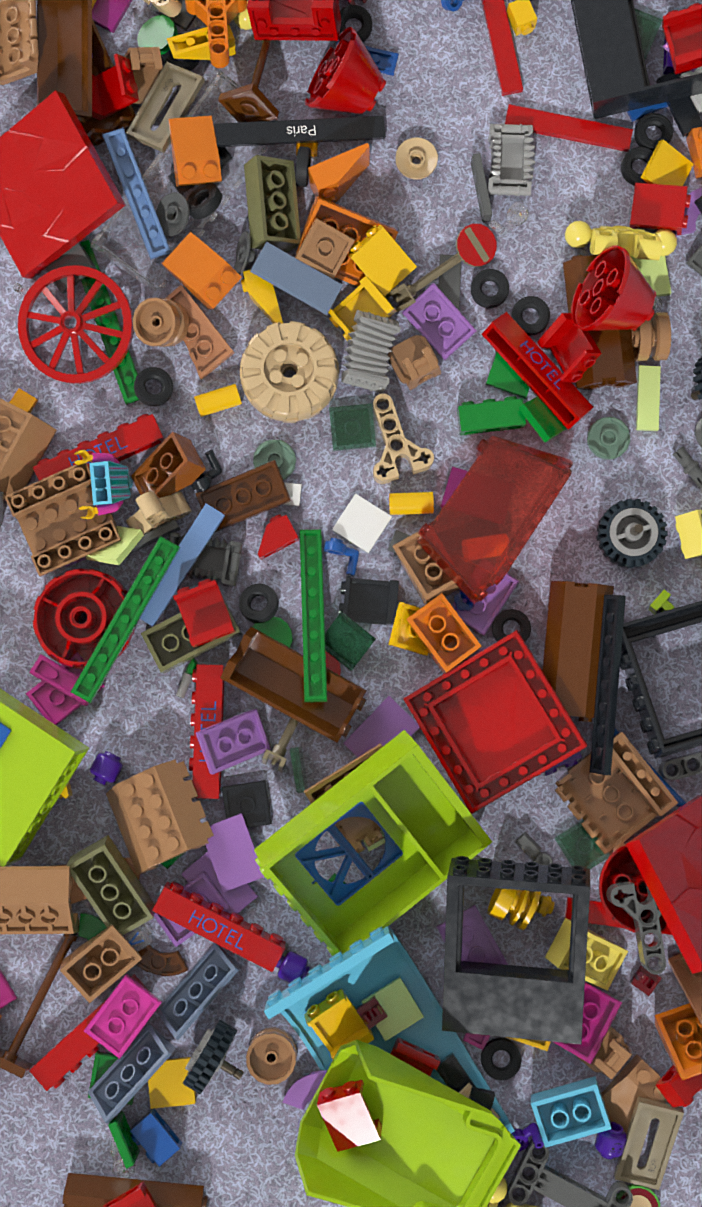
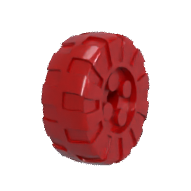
M80 568L66 571L64 574L54 577L44 586L45 589L35 601L33 609L35 610L34 620L32 622L40 646L52 659L64 666L83 670L128 591L118 580L107 573L95 569ZM86 612L87 621L80 624L79 618L82 613ZM135 628L131 633L130 637L128 638L119 656L122 655L123 652L129 646L130 640L133 634L135 633ZM78 652L85 662H79L77 659L70 661V659Z

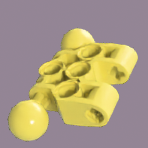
M574 221L565 231L567 244L574 248H582L591 242L590 252L593 255H599L606 248L618 245L625 248L630 256L636 259L659 261L660 256L671 254L677 246L675 233L668 229H660L654 234L645 232L642 229H632L626 226H600V228L591 229L586 222Z

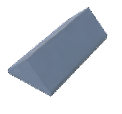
M268 242L265 243L250 271L326 315L343 287L342 284Z
M216 943L212 945L156 1010L177 1040L181 1038L241 967L236 960Z
M151 1024L144 1029L122 1057L118 1058L88 1091L89 1096L107 1124L112 1121L163 1065L175 1049Z

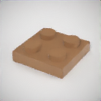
M315 218L295 258L334 279L355 240Z

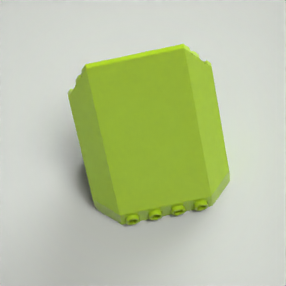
M354 1040L340 1046L302 1117L294 1156L307 1196L346 1207H487L521 1145L492 1111L379 1047ZM363 1080L362 1095L373 1120L380 1119L382 1124L381 1139L337 1152L317 1107L319 1093L328 1087L335 1088L349 1081Z

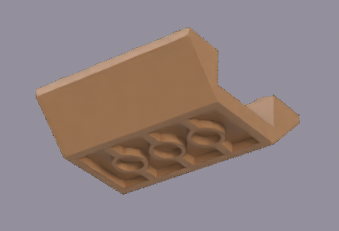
M0 398V491L4 492V496L28 485L34 474L33 467L38 465L37 462L42 459L57 430L34 415Z
M87 463L73 465L4 496L13 517L18 520L33 554L31 559L39 576H43L121 541L112 513L100 516L95 514L92 519L80 518L88 514L87 509L79 510L81 506L96 507V505H93L90 467Z
M70 866L0 867V934H75L79 932L78 913H73L70 900L72 887Z

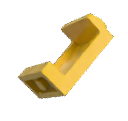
M375 225L366 233L367 237L362 242L357 241L351 246V252L348 255L378 290L386 296L417 266L381 225L378 227Z
M367 276L359 281L361 285L338 306L330 309L328 312L331 315L329 320L336 328L340 326L345 333L342 335L346 340L351 339L348 333L354 332L351 326L356 325L354 317L357 310L370 312L385 318H390L397 312Z
M342 988L328 994L324 1001L312 1005L304 1014L307 1025L313 1028L329 1050L332 1060L340 1046L354 1040L370 1043L374 1040L371 1029L367 1028Z

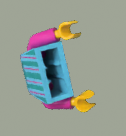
M85 450L74 453L81 455L83 460L75 461L76 465H82L91 461L89 465L93 505H96L95 508L81 506L79 510L87 509L88 514L80 518L92 519L95 514L100 516L117 512L124 500L131 496L130 488L133 485V480L129 477L128 467L121 465L109 453H92V455H89Z

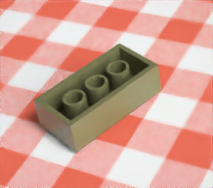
M256 155L244 164L251 248L263 249L265 243L268 242L284 252H290L299 246L301 240L294 161Z
M225 600V605L236 632L195 648L192 647L181 613L141 633L161 673L165 674L242 634Z
M109 835L70 856L66 866H70L71 876L107 928L114 925L124 935L154 918L155 912L152 911L154 902Z

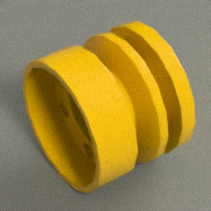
M495 888L487 914L502 921L507 913H510L509 924L513 926L517 922V928L524 930L537 911L541 892Z

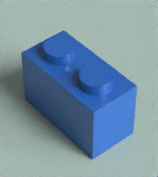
M155 1108L151 1109L136 1122L130 1130L133 1141L137 1145H142L146 1150L147 1158L159 1167L175 1154L183 1143Z

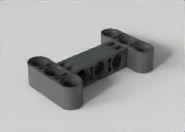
M533 1139L530 1140L508 1186L509 1199L514 1205L518 1206L527 1203L533 1190L565 1207H630L633 1201L630 1188L625 1182L616 1181L613 1183L606 1197L548 1167L545 1165L549 1157L548 1147L545 1148L543 1146L544 1152L541 1155L534 1154L532 1152L535 1147ZM525 1167H532L534 1169V1173L530 1176L524 1175L522 1171ZM515 1188H522L525 1191L519 1197L513 1195L512 1192ZM620 1190L627 1192L626 1197L623 1199L615 1197L616 1193Z

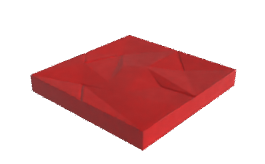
M56 90L0 137V237L22 277L32 279L126 206L64 93Z
M518 630L403 698L471 814L588 746Z
M702 794L696 796L626 843L692 974L702 971Z

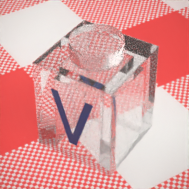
M146 922L123 936L138 952L152 943V933L154 931L150 924Z

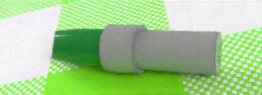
M195 659L189 662L185 673H183L182 681L175 696L184 699L189 684L192 682L193 669H196L198 664Z

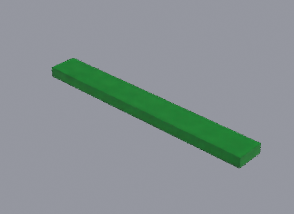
M89 239L80 242L97 268L96 270L100 271ZM85 277L81 281L86 295L96 279ZM104 284L89 304L92 311L112 304L107 287ZM115 311L95 318L98 326L122 331ZM100 333L107 355L111 358L117 350L121 338ZM128 350L123 361L113 370L126 405L139 401L134 391V382L138 373Z
M321 529L300 530L304 702H327Z
M161 536L159 537L72 688L71 693L92 703L180 550L178 545Z

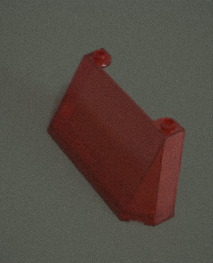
M491 436L486 440L482 439L476 446V450H478L476 460L435 520L429 524L425 523L418 531L420 536L416 542L463 591L473 603L482 601L488 595L486 590L494 584L498 585L504 578L572 474L570 468L573 466V461L496 436Z

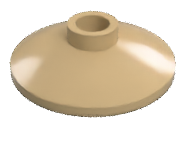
M415 137L401 143L396 151L395 162L398 170L404 176L418 180L426 178L433 173L437 166L438 154L433 144L428 140ZM417 158L420 160V163L414 164L412 160Z

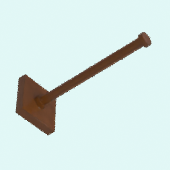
M263 40L251 84L221 93L218 101L238 122L271 121L278 118L279 111L259 90L272 40Z
M64 934L65 939L9 1050L0 1048V1068L20 1078L29 1074V1070L34 1064L19 1058L17 1052L60 969L62 960L65 959L73 941H76L78 938L73 934Z

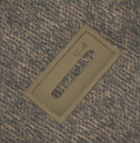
M166 62L126 132L128 138L165 153L171 142L168 119L184 118L205 82L203 76ZM181 85L177 96L158 129L152 131L151 129L156 121V117L159 116L173 91V87Z
M642 1097L637 1098L626 1133L627 1140L624 1151L619 1156L616 1165L615 1180L656 1190L660 1189L684 1115L683 1107H671L670 1104ZM657 1118L659 1123L648 1154L647 1163L645 1166L639 1167L637 1165L651 1120Z

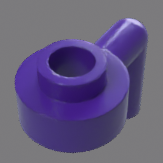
M536 1123L529 1124L523 1130L515 1128V1131L511 1133L521 1145L518 1152L528 1147V1137L532 1136L536 1148L544 1146Z

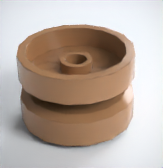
M148 298L142 301L135 309L133 329L136 336L144 344L160 347L175 346L182 342L187 335L189 317L185 308L179 302L172 299Z
M654 312L651 320H645L635 331L631 330L635 361H647L650 355L655 361L667 360L671 347L670 318L667 312Z
M277 1027L265 1028L257 1032L251 1039L246 1055L247 1068L250 1074L258 1082L267 1085L279 1084L286 1080L293 1072L296 1064V1043L288 1032ZM272 1053L276 1056V1058H274L273 1056L268 1057V1054Z

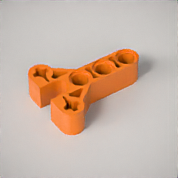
M185 0L187 12L191 15H196L208 26L211 64L216 68L226 67L230 61L228 25L238 13L246 10L247 0Z

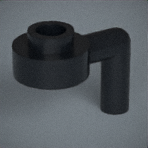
M213 450L205 452L212 470L202 473L191 484L193 490H198V492L210 488L212 479L222 473V468Z

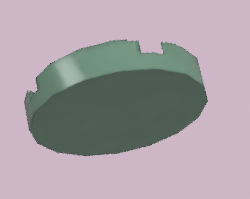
M604 417L596 420L590 426L587 433L589 449L595 456L601 459L613 460L620 457L630 444L628 427L622 420L615 417Z
M267 440L258 446L253 457L254 468L276 460L283 480L291 476L295 469L296 457L294 450L289 444L282 440Z

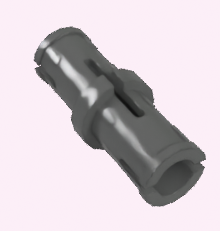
M683 446L672 455L684 468L683 472L685 474L688 473L700 489L702 487V470L698 466L700 463L694 461Z

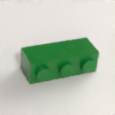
M516 396L506 397L504 401L486 399L482 401L483 403L474 404L473 401L463 402L457 408L460 436L521 429L526 425V418L519 410V407L524 404L523 398L517 399Z

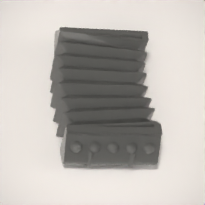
M169 532L168 540L179 546L186 533L181 537L179 533ZM211 537L188 573V576L191 578L194 575L198 578L201 575L203 579L208 577L211 581L215 580L218 582L220 580L224 586H236L243 543L230 541L227 544L225 538L220 542L218 537L214 540Z

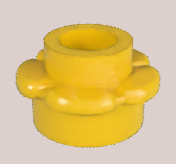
M541 895L536 912L545 917L553 912L554 901H552L551 896Z

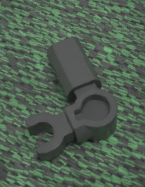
M524 832L515 841L530 858H535L532 862H537L539 865L553 863L551 856L547 852H541V847L527 832Z

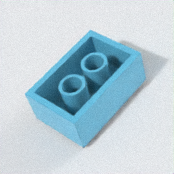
M596 1076L531 1094V1106L545 1148L611 1129L610 1118Z

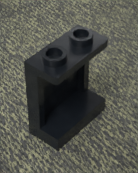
M346 576V581L341 582V594H345L344 603L339 604V616H343L342 621L393 626L397 609L399 581L359 579Z

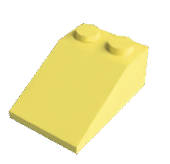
M567 918L562 923L545 956L547 960L561 970H569L571 920ZM588 929L585 981L608 991L628 951Z

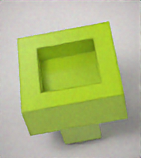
M664 589L651 603L648 610L653 614H657L659 611L664 612L674 609L675 607L668 601L671 594Z

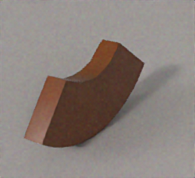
M149 942L135 949L142 956V960L136 965L146 972L161 976H175L189 970L179 950L170 953L160 952L154 949Z

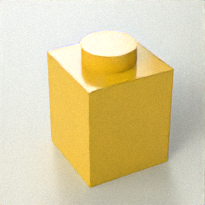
M516 0L508 4L507 17L515 36L530 34L535 29L537 23V16L530 0Z

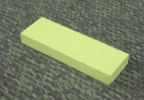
M638 366L636 430H659L661 366Z

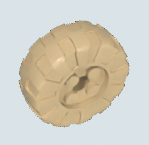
M296 321L283 324L277 322L268 325L261 333H256L248 342L240 362V381L247 399L261 414L270 419L283 421V423H297V421L308 420L316 416L330 403L339 381V363L334 348L317 329L307 327L305 323ZM288 370L296 373L291 378L284 377L285 372Z

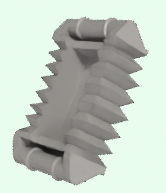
M490 124L488 142H490L489 149H492V164L487 184L488 194L499 196L515 195L518 197L520 195L531 196L534 165L536 162L534 161L535 146L532 145L534 138H531L533 125Z
M357 310L354 317L356 325L351 326L354 332L348 333L351 339L346 341L350 345L345 348L349 355L344 357L348 362L343 364V366L348 369L342 372L341 382L383 393L390 380L385 375L386 372L390 371L386 368L389 366L386 361L390 359L387 353L392 352L388 347L393 346L391 341L396 340L393 335L399 333L401 327L396 320Z

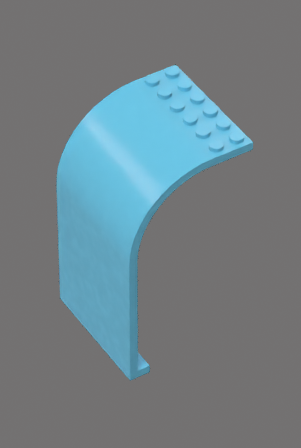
M381 926L370 933L371 937L364 941L360 939L349 946L350 950L343 954L341 952L335 954L326 965L321 966L320 964L314 967L305 978L301 979L298 977L288 984L289 987L284 991L277 990L268 996L269 1000L266 1001L264 1009L267 1018L271 1019L281 1013L297 1032L320 1070H328L333 1061L331 1054L313 1028L307 1025L304 1016L307 1010L312 1005L324 1001L331 992L338 991L341 988L355 1008H358L363 1004V999L401 977L424 1018L387 1041L384 1040L375 1025L371 1028L374 1040L368 1044L377 1046L390 1054L397 1037L438 1055L440 1061L453 1053L475 1086L491 1091L456 1032L442 1031L443 1009L410 955L389 926L385 928ZM433 1069L430 1077L446 1085L437 1070ZM495 1097L492 1108L500 1116L499 1120L510 1133H513L515 1130Z

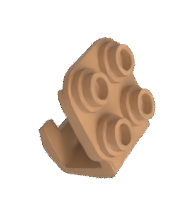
M132 47L124 55L125 58L131 60L135 82L138 87L139 101L135 102V104H143L163 69L159 47Z
M412 336L390 349L392 352L388 353L390 357L389 362L401 383L407 384L410 391L425 381L441 374L438 359L424 336Z
M610 1026L592 1064L581 1058L579 1059L594 1072H602L612 1080L631 1057L632 1050L624 1043L623 1036Z

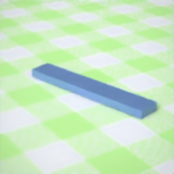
M124 128L103 134V139L150 260L171 253Z
M205 504L179 544L180 550L143 612L141 620L152 627L155 626L224 519V514Z

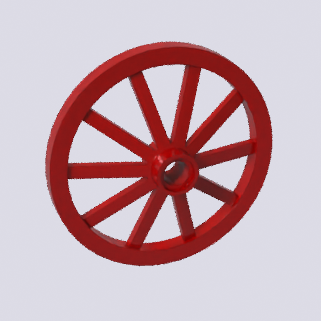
M64 266L44 274L29 288L19 309L18 334L26 356L39 371L61 382L84 384L105 377L123 361L132 342L134 333L133 312L127 296L114 280L90 267ZM74 276H86L96 279L75 311ZM67 277L68 311L65 310L47 288L51 283ZM103 284L112 291L118 300L115 303L83 314ZM41 292L60 313V317L31 312L32 306ZM121 308L123 331L86 323V321ZM76 318V326L70 329V320ZM29 319L59 324L58 327L33 341L30 339ZM85 330L121 338L120 344L113 356L109 358L86 334ZM63 333L48 366L38 356L34 348ZM78 336L105 363L104 365L91 372L84 373ZM70 337L77 374H66L55 370Z

